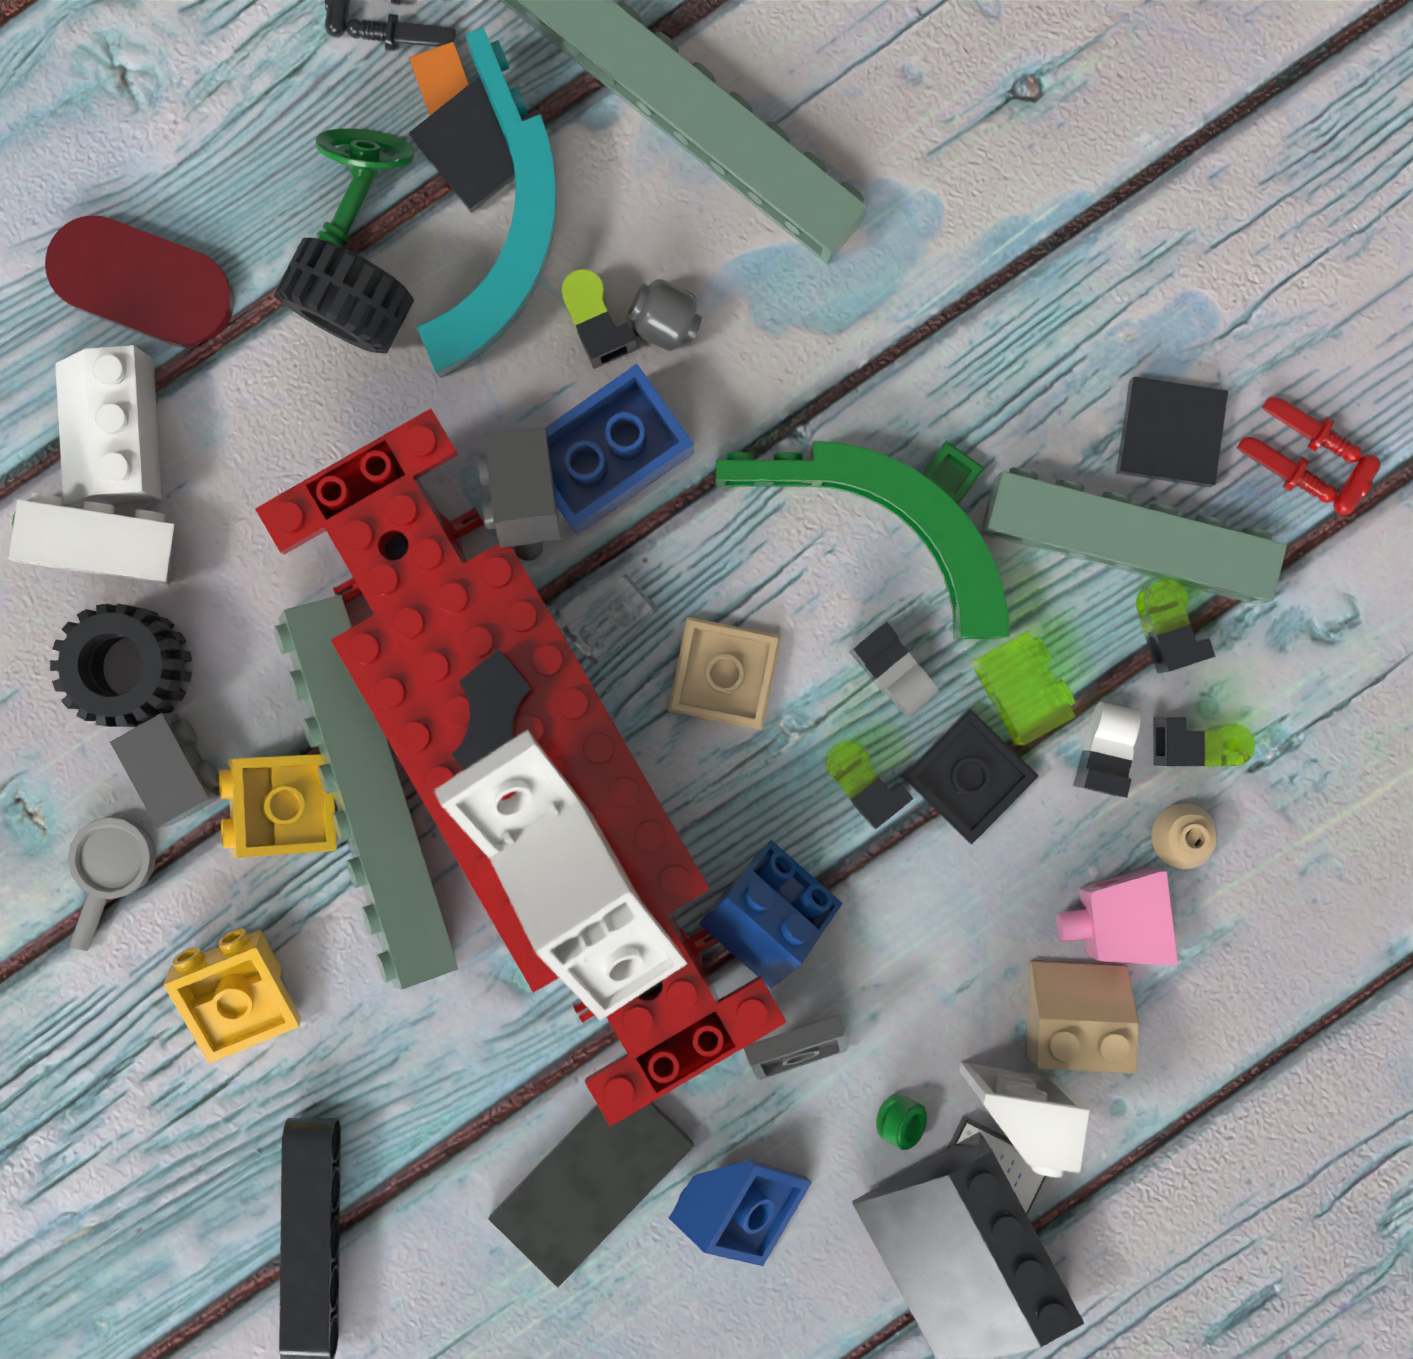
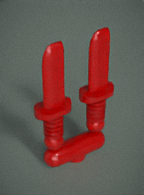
M1269 397L1263 404L1262 409L1311 440L1307 446L1308 448L1316 451L1321 444L1322 447H1325L1327 450L1329 449L1330 452H1333L1335 455L1337 454L1338 457H1343L1348 463L1358 462L1338 495L1334 486L1326 484L1325 480L1306 470L1310 461L1302 456L1295 463L1263 441L1253 437H1244L1236 448L1286 480L1282 486L1286 490L1291 491L1296 484L1297 487H1300L1302 490L1304 489L1305 492H1308L1310 495L1312 494L1313 497H1318L1323 503L1333 502V509L1337 514H1350L1360 499L1371 489L1372 480L1381 466L1380 459L1372 454L1362 456V450L1359 446L1351 444L1350 440L1331 430L1335 421L1330 417L1326 416L1321 423L1288 401L1278 397Z

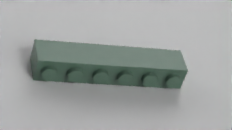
M1012 467L1009 469V473L1002 471L994 478L980 534L1255 605L1274 600L1287 544L1272 541V533L1255 528H1243L1241 533L1224 528L1225 521L1209 516H1196L1195 520L1177 516L1178 509L1162 504H1150L1149 509L1131 504L1132 498L1116 492H1103L1102 496L1084 492L1085 486L1083 484L1070 480H1056V484L1037 480L1038 474L1036 472L1023 468Z

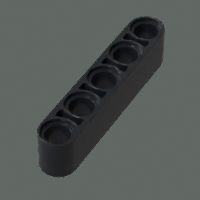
M287 1118L283 1128L281 1153L280 1359H334L336 1356L339 1337L341 1126L338 1118Z

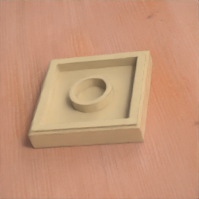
M687 617L668 711L762 730L781 636Z

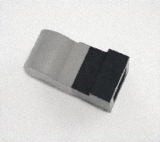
M886 621L849 651V653L884 695L887 694L907 717H911L936 696L939 691L928 674L898 639L897 633Z

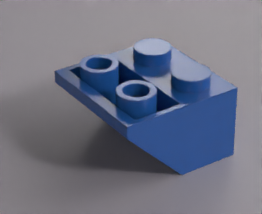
M770 840L721 894L699 925L757 977L761 976L765 984L773 989L803 963L843 903L774 841Z

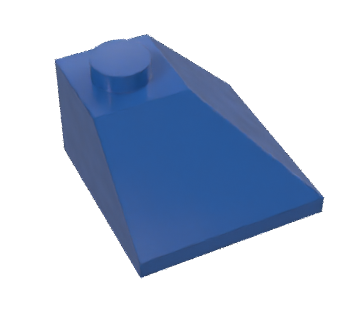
M752 1160L742 1161L693 1175L688 1185L681 1192L678 1202L668 1219L706 1254L764 1266L812 1182L805 1176Z

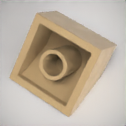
M1029 960L1026 1058L1037 1069L1137 1073L1139 1022L1128 966Z

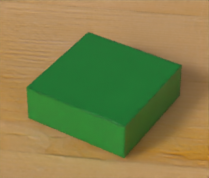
M946 440L922 475L933 481L959 505L985 467Z

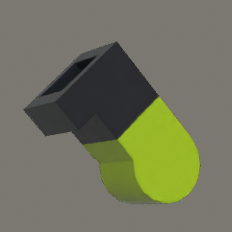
M585 269L575 270L567 275L561 290L563 299L593 369L636 351L635 339L628 323L614 327L605 307L606 297L603 283L599 276L591 270Z

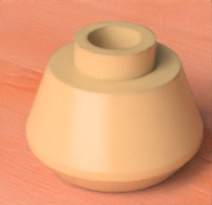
M1180 803L1166 808L1158 815L1152 827L1151 839L1156 854L1166 864L1178 869H1192L1201 866L1213 855L1217 846L1218 832L1214 820L1204 809L1193 804Z

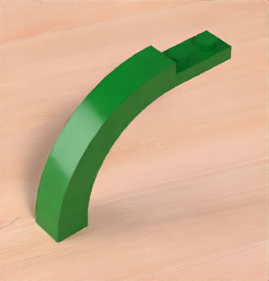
M822 441L813 442L811 460H803V454L795 452L774 454V460H754L753 453L732 452L726 454V460H716V487L829 488L866 498L882 506L911 528L933 556L949 594L953 620V639H1004L1010 637L1008 609L1003 585L995 561L984 539L957 503L933 481L912 467L890 456L867 448Z

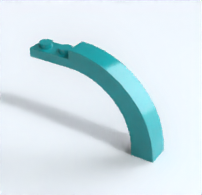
M484 27L465 35L468 49L513 159L516 183L515 206L506 242L497 261L485 279L460 304L445 314L417 326L435 372L440 378L465 366L483 354L519 318L532 298L543 275L551 251L555 230L557 199L554 162L541 114L522 121L521 118L528 116L522 95L518 87L508 88L502 73L509 69L504 51L499 40L490 43Z

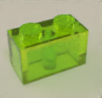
M1029 631L1020 633L969 661L1015 745H1026L1076 717L1070 707L1075 704L1070 689L1062 679L1055 680L1047 666V663L1051 662V656L1045 644L1038 636L1032 638Z

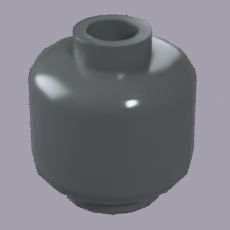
M656 279L649 286L641 284L631 303L627 319L633 321L632 331L634 335L660 348L672 351L683 340L689 343L693 341L700 327L702 316L695 313L697 299L694 294L663 279Z

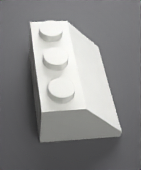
M129 345L85 348L55 363L63 505L81 506L84 505V501L110 504L162 500L154 359L136 346Z
M960 1062L959 1072L1028 1165H1032L1031 1170L1033 1172L1049 1177H1062L1063 1171L1080 1173L1090 1110L1056 1077Z

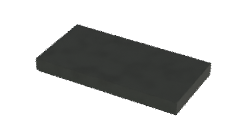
M653 1102L611 1127L596 1104L490 1214L488 1220L558 1288L694 1147V1142Z

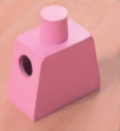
M1149 867L1083 886L1079 890L1081 910L1059 912L1056 914V927L1060 941L1085 939L1088 956L1097 961L1178 965L1167 871Z

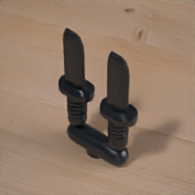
M325 0V30L334 38L343 36L345 31H347L348 35L355 39L362 37L363 40L372 39L373 41L385 42V50L395 51L396 42L439 47L455 40L456 29L398 22L399 16L397 14H389L387 23L384 21L382 23L381 21L376 22L374 20L367 21L365 19L363 21L351 19L347 22L350 0ZM391 0V4L400 5L401 0Z

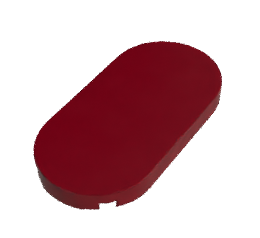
M94 215L74 219L57 231L47 248L45 257L46 275L52 289L62 300L82 312L169 345L189 348L198 346V343L205 342L209 338L212 340L223 332L232 317L235 301L233 290L226 274L215 261L203 253L116 220Z

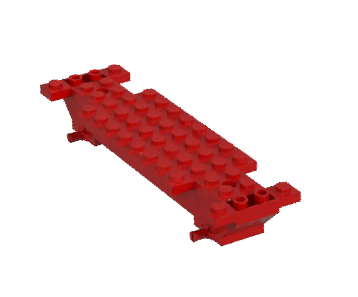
M430 408L256 507L255 510L279 552L282 554H287L327 531L353 576L337 587H333L335 595H342L344 605H346L349 601L363 594L374 615L332 638L331 642L534 993L559 977L535 952L489 857L443 808L434 791L464 771L451 755L464 739L470 720L468 698L459 680L500 649L533 689L517 711L514 725L515 738L528 730L586 805L641 902L679 948L687 962L685 966L662 980L663 984L659 991L650 995L640 994L606 1016L627 1054L586 1077L585 1084L611 1127L784 1025L787 1021L761 976L756 977L719 999L715 987L703 968L700 954L719 942L705 929L690 936L689 933L678 925L671 913L710 890L703 875L513 547L500 548L498 543L472 559L467 560L463 553L462 540L460 538L485 525L477 509L473 507V509L450 521L439 512L431 496L418 479L459 455L434 411ZM395 536H406L409 546L405 556L399 560H389L386 556L388 541ZM517 791L507 793L501 800L511 798ZM582 1001L573 1004L576 1014L583 1011L579 1014V1019L582 1023L595 1016L590 1009L585 1010L588 1007Z

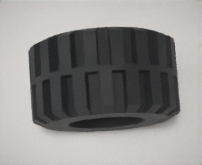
M309 237L302 238L275 290L281 301L299 316L339 339L373 353H388L414 302L412 295L402 283L375 264L337 244Z
M107 603L96 605V611L85 609L76 614L80 623L67 622L61 629L67 634L65 640L56 639L52 649L59 651L58 660H50V671H58L59 679L52 681L56 692H66L67 695L61 702L67 709H78L76 716L84 721H96L95 725L106 727H137L161 713H171L174 708L170 703L172 701H182L187 693L180 689L182 681L190 682L192 672L184 671V663L192 662L191 652L181 649V645L187 641L181 632L172 630L175 624L167 618L157 616L158 613L119 603L117 605ZM128 637L140 651L142 671L136 684L126 693L119 695L108 685L104 676L103 666L109 649L118 641Z

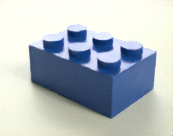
M635 364L545 427L551 456L557 508L576 536L694 454V443L638 364Z

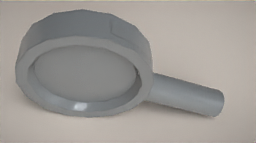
M112 816L91 821L78 831L70 844L68 864L71 876L80 889L88 893L69 946L72 948L88 951L107 899L133 894L147 883L154 871L156 851L153 839L142 825L130 818Z

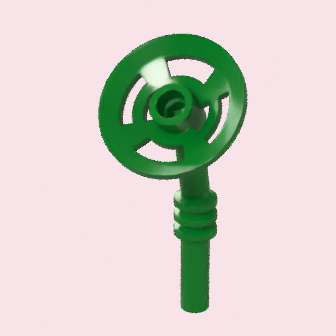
M356 128L332 129L317 135L316 149L331 160L349 166V173L353 175L331 223L325 222L323 224L325 232L319 230L316 234L319 239L332 242L341 247V243H348L349 238L347 234L373 183V178L378 177L379 170L394 169L413 161L414 148L405 140L383 132ZM380 148L390 151L395 155L388 157V155L380 151Z

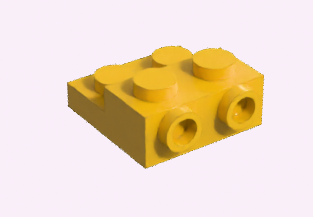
M322 755L228 760V770H219L220 799H230V818L221 819V841L223 848H232V857L244 858L337 851L336 830L332 818V813L335 812L333 792L329 794L324 792L318 774V766L324 764Z
M243 928L231 931L219 940L218 947L203 953L199 947L189 948L178 954L172 961L173 965L169 968L164 987L208 1064L298 1028L300 1025L301 1016L280 979L282 968L261 929L247 934Z

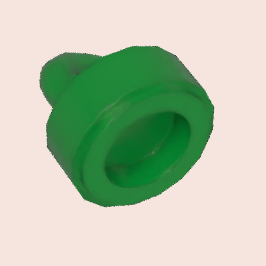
M899 1094L891 1095L884 1100L876 1118L878 1135L901 1150H908L915 1146L921 1139L927 1125L925 1107Z

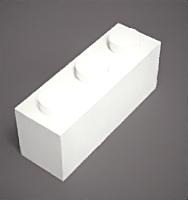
M31 493L30 501L17 499L8 558L11 561L167 584L175 527L174 524L165 522V514L147 510H135L134 517L115 515V506L84 501L83 509L62 506L63 498L39 493Z

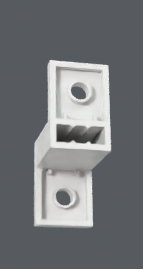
M528 730L434 790L443 808L491 860L535 952L599 1020L610 1015L687 964L679 948L641 902L592 813ZM517 791L511 798L501 800L507 793Z

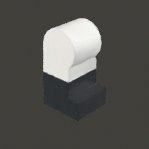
M1102 701L1096 705L1087 731L1073 784L1074 787L1117 797H1128L1132 780L1128 777L1135 751L1133 747L1141 723L1139 710Z

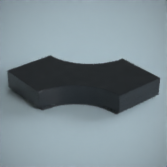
M500 649L459 680L468 698L470 720L464 739L451 755L464 771L501 748L504 744L515 739L514 725L517 711L533 690Z

